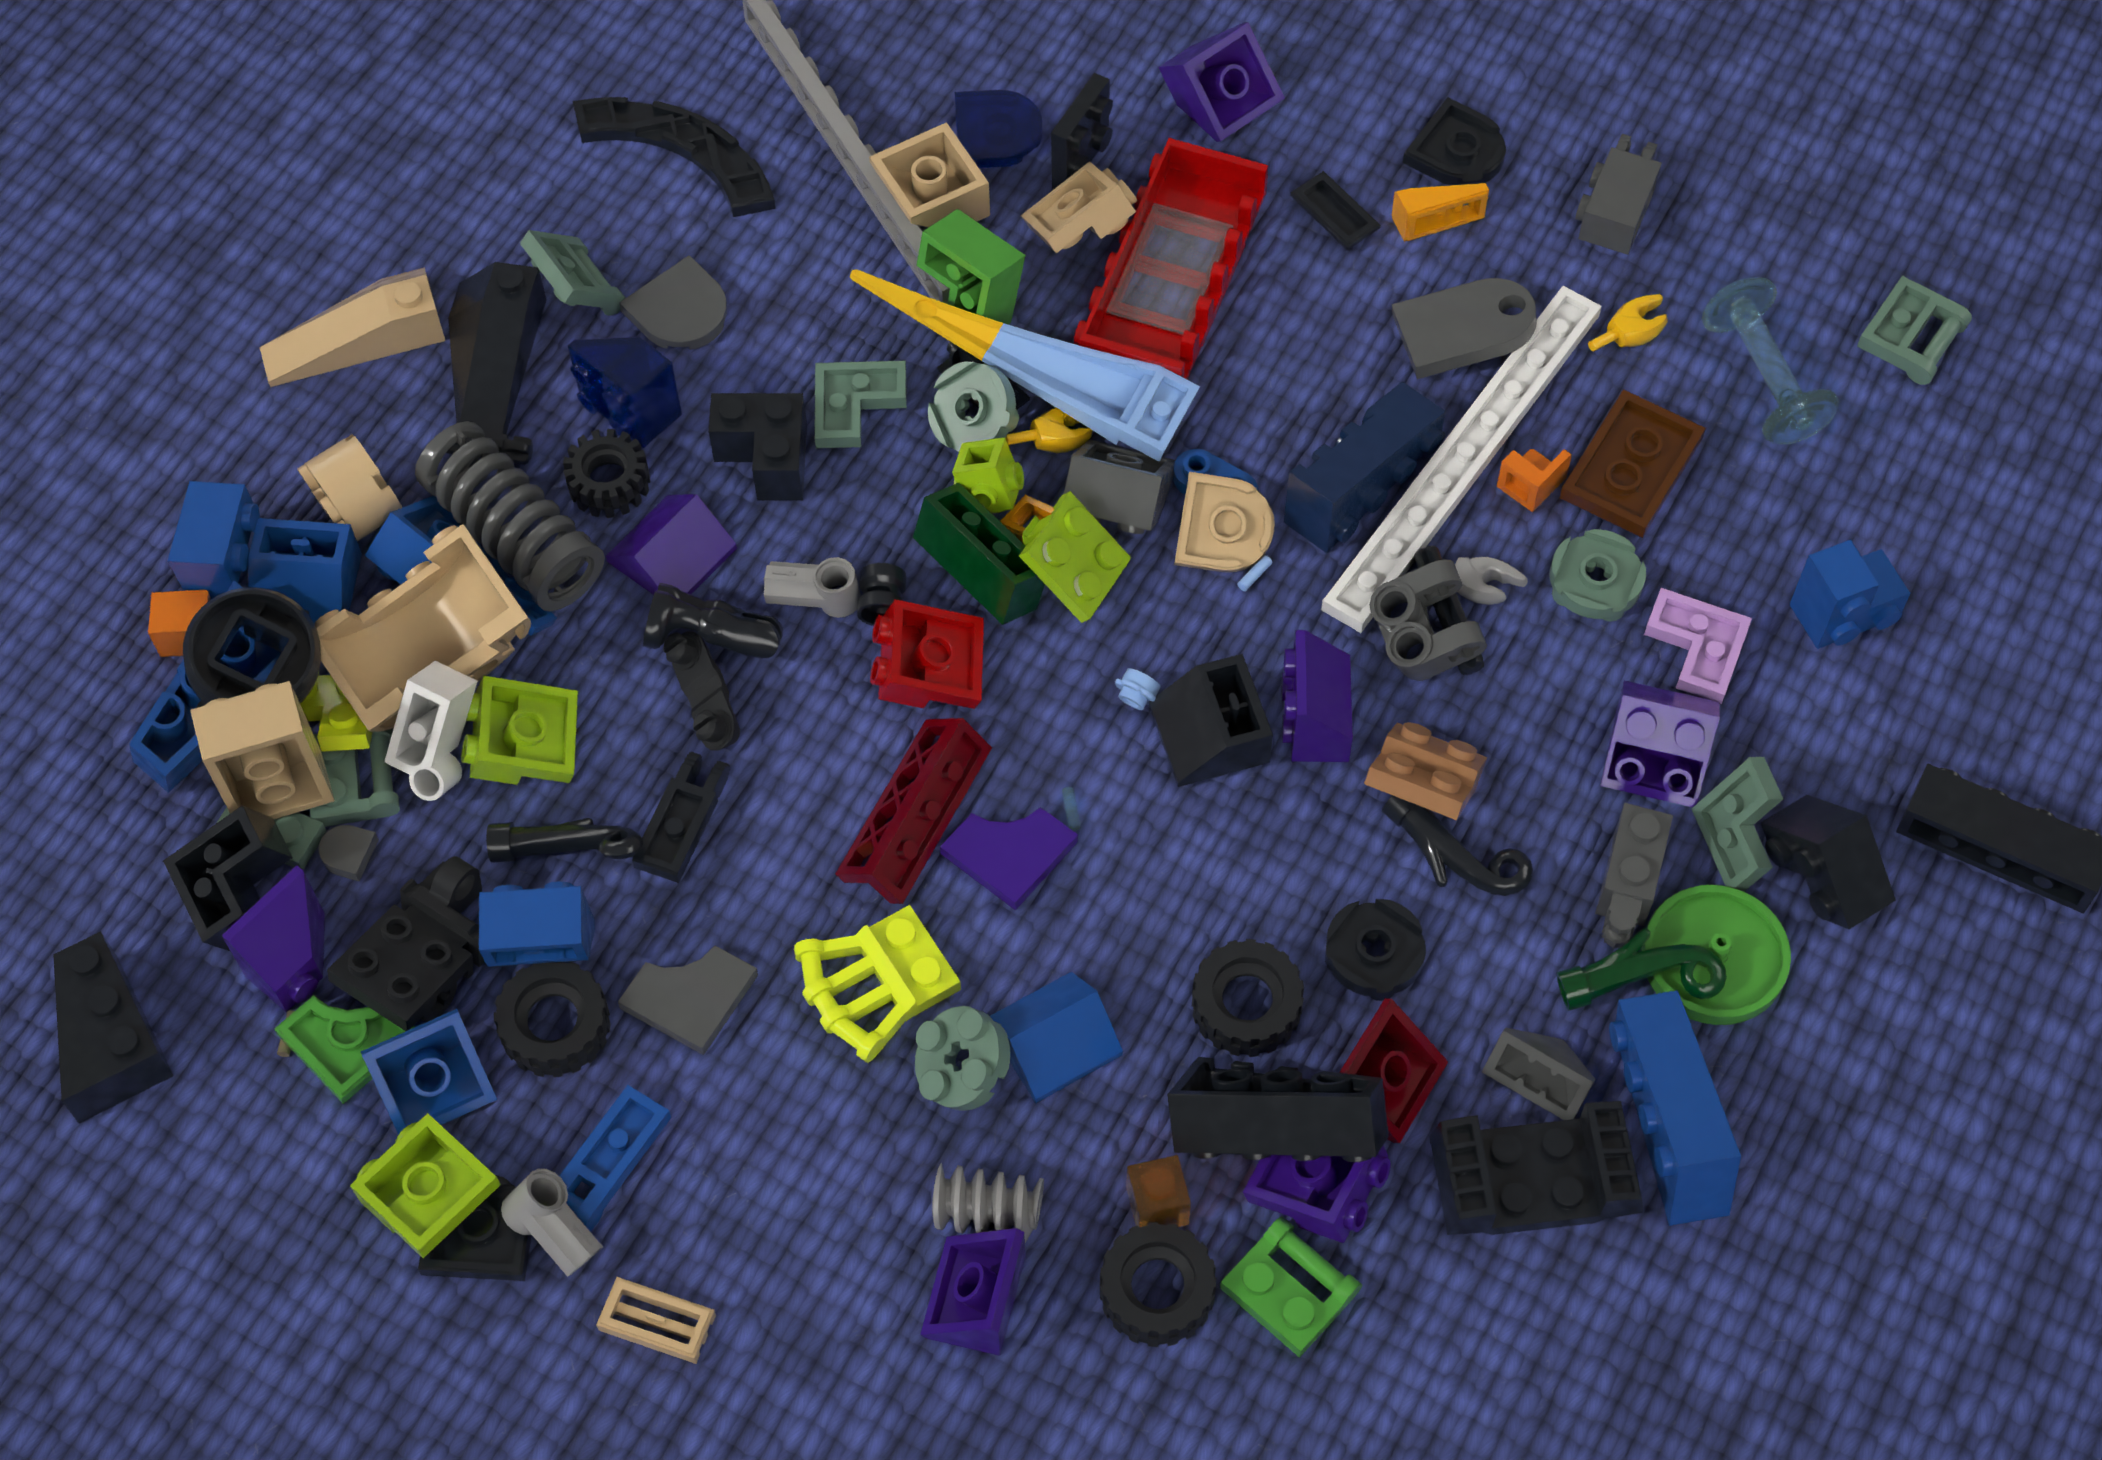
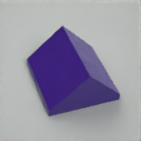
M697 494L667 495L605 558L609 564L653 595L658 590L659 583L673 585L683 592L692 594L737 549V545Z
M1018 1228L947 1236L920 1335L930 1340L1000 1356L1025 1261L1024 1232Z

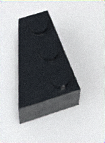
M101 931L53 954L61 1101L76 1121L81 1123L173 1077L174 1075L120 961Z

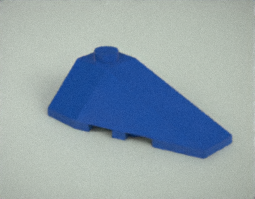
M436 496L428 497L390 512L365 556L377 565L378 571L383 576L403 584L407 581L406 574L412 568L422 562L430 561L424 554V551L434 545L432 539L445 528L456 525L458 528L460 524L454 520L451 512H448L439 504ZM477 542L529 617L531 627L528 635L532 636L552 626L557 617L551 611L541 609L531 599L529 591H525L518 586L514 577H509L500 567L498 560L493 559L487 554L484 548Z

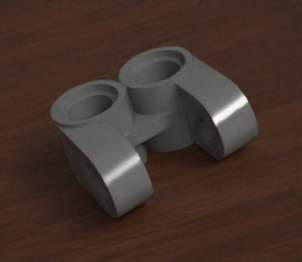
M1438 560L1392 581L1383 583L1371 596L1370 611L1386 643V653L1393 664L1411 680L1423 681L1430 679L1437 674L1477 657L1487 648V643L1479 623L1475 621L1461 622L1435 634L1429 622L1426 607L1450 597L1462 587V581L1452 560ZM1408 603L1407 609L1401 616L1390 618L1392 610L1397 605ZM1416 644H1424L1423 651L1419 656L1410 660L1406 659L1407 652L1411 647Z

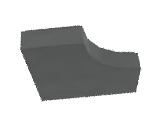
M717 946L709 950L701 959L683 967L663 968L645 962L619 999V1008L704 1055L758 977V971L756 967Z

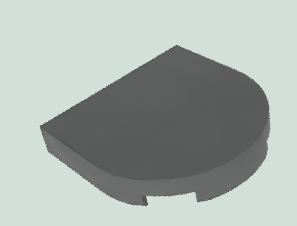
M690 255L619 302L621 312L651 342L666 349L669 348L668 346H689V349L692 350L707 345L722 332L727 315V302L723 289Z

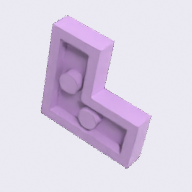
M1661 588L1644 635L1689 650L1675 689L1722 704L1752 618Z

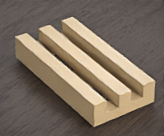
M616 1277L596 1326L601 1332L697 1364L700 1356L699 1350L702 1344L706 1342L708 1337L707 1331L709 1326L713 1325L716 1313L714 1309ZM622 1295L696 1319L698 1322L696 1327H692L619 1301ZM616 1314L690 1339L689 1344L612 1319L613 1315Z

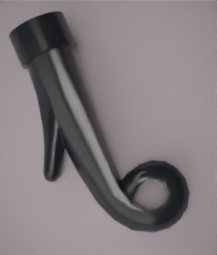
M1393 795L1382 808V812L1398 827L1402 826L1414 839L1430 865L1439 887H1445L1448 882L1444 864L1478 889L1494 895L1507 896L1518 893L1527 887L1532 879L1533 868L1531 861L1526 854L1518 849L1508 848L1499 851L1493 856L1486 868L1455 838L1431 810ZM1506 863L1514 864L1518 868V873L1512 878L1500 877L1499 869L1502 865Z
M584 818L553 826L515 827L513 822L488 824L486 843L491 863L515 861L517 857L593 849H598L606 858L621 860L636 855L642 849L643 838L633 829L621 826L594 825L591 818Z

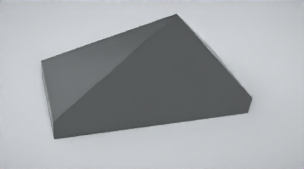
M1507 1027L1503 1030L1482 1070V1073L1563 1120L1575 1119L1596 1080L1564 1039Z

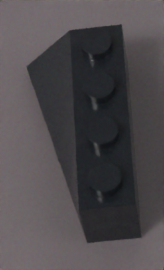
M1198 1057L1167 1094L1174 1153H1192L1194 1157L1200 1159L1214 1158L1221 1154H1241L1243 1158L1248 1160L1264 1159L1271 1155H1291L1294 1160L1298 1161L1315 1160L1321 1156H1342V1159L1348 1162H1362L1376 1157L1389 1137L1383 1078L1321 1071L1314 1074L1311 1079H1306L1302 1077V1073L1298 1071V1068L1280 1066L1276 1070L1262 1074L1254 1073L1253 1063L1235 1061L1231 1064V1069L1215 1068L1214 1058Z

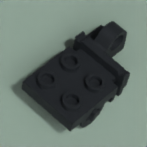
M454 856L446 862L443 861L421 883L417 884L411 878L400 889L402 909L394 904L327 969L328 981L405 1031L410 1030L420 1019L428 1022L441 1016L455 996L457 981L462 976L469 979L473 975V963L478 967L485 963L479 951V925L461 914L479 896V892H482L479 870L461 858Z

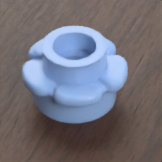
M1131 668L1127 669L1122 680L1116 679L1115 685L1121 690L1118 698L1138 710H1143L1146 704L1149 705V701H1155L1156 695L1161 688L1160 684L1153 678Z

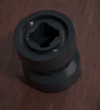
M874 563L863 567L860 571L859 587L863 595L858 599L857 617L862 622L874 626L878 615H884L894 599L903 601L900 596L906 590V573L902 568L889 563Z

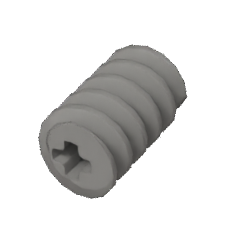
M940 1163L932 1198L934 1226L937 1230H943L951 1217H953L956 1232L962 1234L968 1228L971 1220L974 1221L976 1233L988 1232L992 1223L995 1225V1230L1012 1229L1015 1226V1228L1024 1232L1026 1243L1033 1229L1036 1230L1038 1226L1044 1178H1039L1033 1191L1030 1192L1027 1191L1024 1175H1019L1013 1187L1007 1188L1004 1172H998L992 1184L986 1185L983 1169L978 1168L971 1182H966L963 1166L957 1165L951 1178L946 1179L943 1165Z

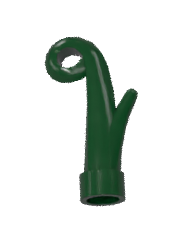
M1643 928L1626 944L1601 960L1582 968L1576 966L1556 972V977L1567 1010L1571 1011L1592 1004V1000L1679 966H1681V982L1685 990L1693 997L1709 999L1718 995L1724 988L1727 979L1726 968L1722 960L1710 949L1698 945L1679 944L1656 947L1639 952L1650 938L1651 933L1649 929ZM1696 964L1707 968L1710 973L1709 983L1703 985L1697 983L1693 978V970Z

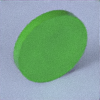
M1721 885L1690 887L1665 900L1653 914L1647 927L1651 932L1650 938L1642 946V951L1656 947L1679 944L1698 945L1710 949L1722 960L1727 976L1725 986L1718 995L1709 999L1693 997L1685 990L1681 982V966L1647 978L1656 994L1678 990L1689 1019L1712 1025L1737 1024L1750 1020L1764 1012L1780 994L1788 977L1791 964L1789 940L1775 914L1765 904L1750 894ZM1696 964L1693 970V978L1697 983L1704 985L1710 982V973L1706 967Z

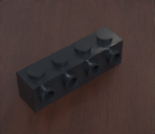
M1928 763L1896 830V833L2083 914L2097 895L2102 884V836L2099 833L2090 829L2075 827L2057 819L2052 813L2044 809L2031 808L2008 798L2000 790L1984 788L1963 779L1953 770L1938 768Z

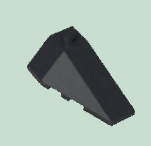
M494 262L459 283L448 317L456 423L474 422L485 432L506 435L547 300L538 267Z

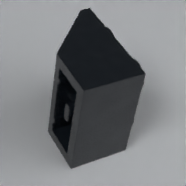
M1243 654L1197 665L1158 694L1155 701H1149L1153 719L1178 787L1270 763L1273 733Z

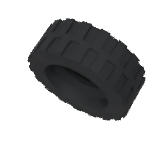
M1246 939L1244 942L1230 941L1227 942L1226 946L1221 948L1218 946L1212 950L1211 955L1207 959L1204 958L1199 964L1198 974L1195 973L1193 980L1191 1007H1193L1195 1024L1198 1023L1202 1036L1212 1041L1213 1046L1217 1049L1227 1050L1231 1055L1235 1056L1245 1054L1249 1055V1057L1259 1056V1053L1273 1052L1281 1043L1285 1044L1291 1038V1032L1293 1030L1296 1031L1302 1013L1304 984L1303 980L1300 981L1298 967L1296 964L1293 965L1289 956L1283 950L1280 952L1274 948V945L1267 942L1265 944L1258 943L1254 939ZM1241 976H1253L1265 982L1271 990L1273 998L1268 1012L1254 1020H1242L1230 1014L1224 1006L1222 998L1223 991L1230 981Z
M571 961L570 963H535L526 969L524 967L515 972L516 975L511 980L508 979L502 986L503 991L501 995H498L495 1001L497 1010L494 1012V1022L506 1054L511 1060L514 1059L519 1068L524 1071L530 1070L536 1076L553 1075V1077H561L565 1073L571 1071L575 1073L581 1070L583 1065L588 1062L590 1064L597 1058V1052L600 1049L603 1050L607 1042V1032L610 1033L611 1023L608 1017L610 1012L600 984H596L594 976L588 970L580 969L578 964ZM549 996L564 997L571 1001L577 1009V1021L574 1028L569 1034L557 1040L540 1039L528 1027V1015L531 1008L538 1001Z
M1148 1222L1146 1226H1134L1129 1229L1127 1234L1124 1236L1119 1235L1113 1241V1247L1111 1250L1107 1249L1103 1258V1267L1100 1270V1300L1103 1301V1311L1107 1319L1110 1318L1113 1321V1327L1120 1334L1123 1332L1128 1335L1129 1340L1135 1343L1140 1341L1147 1343L1151 1347H1158L1159 1344H1168V1346L1178 1344L1179 1340L1185 1337L1189 1339L1195 1335V1330L1199 1326L1203 1327L1208 1320L1209 1311L1213 1308L1217 1278H1215L1216 1267L1214 1261L1209 1258L1208 1248L1205 1244L1196 1240L1195 1234L1189 1230L1184 1231L1177 1228L1178 1225L1171 1223L1161 1225L1158 1222ZM1148 1261H1167L1173 1264L1182 1274L1184 1280L1183 1293L1176 1303L1167 1308L1154 1309L1147 1307L1133 1293L1131 1285L1133 1275L1142 1264Z

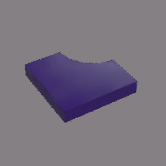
M1041 807L1026 818L1011 822L988 821L971 813L940 846V853L1016 910L1078 843V834Z

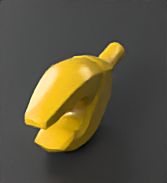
M1661 294L1647 295L1632 299L1623 304L1609 321L1607 332L1588 342L1589 349L1594 352L1613 341L1619 347H1635L1647 344L1656 338L1667 324V314L1657 316L1651 320H1646L1642 317L1661 305L1663 296Z
M1055 407L1032 420L1030 430L1007 434L1005 439L1008 445L1033 441L1039 450L1065 453L1080 448L1091 438L1092 430L1090 428L1070 429L1066 427L1074 426L1080 422Z

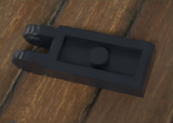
M694 752L687 754L676 777L671 778L642 837V849L633 856L634 868L677 883L680 882L718 803V797H720L724 785H726L730 770L729 764L717 761L702 788L693 785L701 770L702 756Z

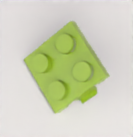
M1069 491L1059 498L1053 507L1054 511L1051 515L1041 520L1036 515L1032 518L1022 533L1023 543L1026 546L1019 557L1073 615L1083 623L1091 619L1131 557L1073 493Z

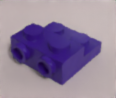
M1384 1145L1376 1157L1362 1162H1348L1343 1160L1342 1156H1321L1315 1160L1298 1161L1294 1160L1291 1155H1271L1259 1160L1243 1194L1249 1203L1292 1217L1298 1228L1344 1243L1350 1231L1359 1232L1363 1228L1368 1216V1204L1365 1201L1373 1187L1381 1188L1384 1186L1389 1177L1391 1163Z

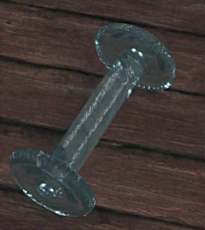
M1744 278L1722 288L1709 300L1703 311L1702 322L1705 328L1710 330V332L1713 331V333H1727L1729 330H1738L1779 405V408L1771 412V415L1765 419L1766 422L1763 423L1762 433L1765 439L1776 444H1792L1805 440L1818 433L1830 423L1838 409V397L1834 391L1832 392L1828 389H1818L1817 391L1814 389L1812 392L1803 393L1761 317L1769 307H1772L1771 304L1776 300L1775 297L1778 293L1776 286L1766 278Z

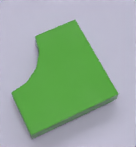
M314 995L274 1028L276 1034L343 1104L372 1080L361 1051L406 1032L369 1007L352 1010L331 1007Z

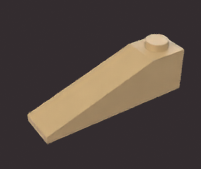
M424 267L376 281L260 347L268 383L270 387L446 340Z

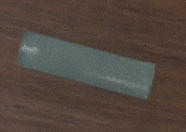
M1066 787L1062 789L1068 828L1077 831L1081 826L1074 788Z

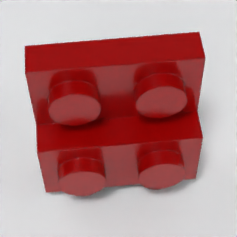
M894 599L885 614L878 615L872 634L873 643L881 644V656L875 658L870 675L871 684L879 686L878 700L923 709L932 700L975 709L982 701L984 618Z

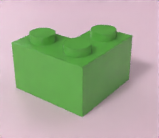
M956 209L922 231L916 266L950 289L947 304L1005 324L1011 323L1026 255L959 209Z

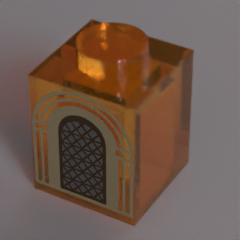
M1178 1155L1127 1166L1126 1190L1136 1226H1146L1148 1222H1158L1161 1225L1171 1223L1178 1225L1177 1227L1189 1225L1191 1202Z

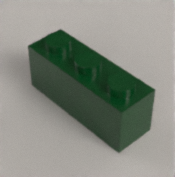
M960 483L925 496L913 539L1002 625L1036 610L1045 584L1019 557L1025 545Z

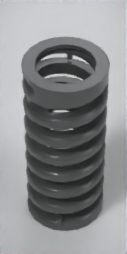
M469 421L456 423L440 432L427 444L416 463L415 476L419 484L432 496L437 497L439 504L445 510L452 513L457 523L466 526L475 541L481 543L485 552L493 559L498 560L500 567L505 572L513 575L518 586L525 591H529L531 599L544 611L562 609L579 599L593 585L604 565L605 557L603 550L592 543L587 534L582 531H576L575 522L570 517L560 515L559 506L554 501L545 499L544 491L538 485L530 484L529 476L522 469L514 468L513 460L506 453H499L498 444L491 438H486L480 426ZM465 438H472L471 441L465 444ZM455 443H458L461 447L447 460L438 476L436 473L441 459ZM497 470L495 476L487 481L478 492L471 495L476 486L484 481L492 471ZM513 485L510 492H508L503 498H501L494 507L490 508L489 510H486L489 504L494 499H496L505 490V488ZM528 501L525 508H523L510 522L502 526L504 520L512 512H514L521 503ZM543 517L540 524L529 535L518 541L520 535L535 520ZM558 533L555 540L545 550L534 556L538 548L549 537ZM586 561L588 566L580 579L562 590L559 585L572 577ZM554 588V592L548 593V590Z

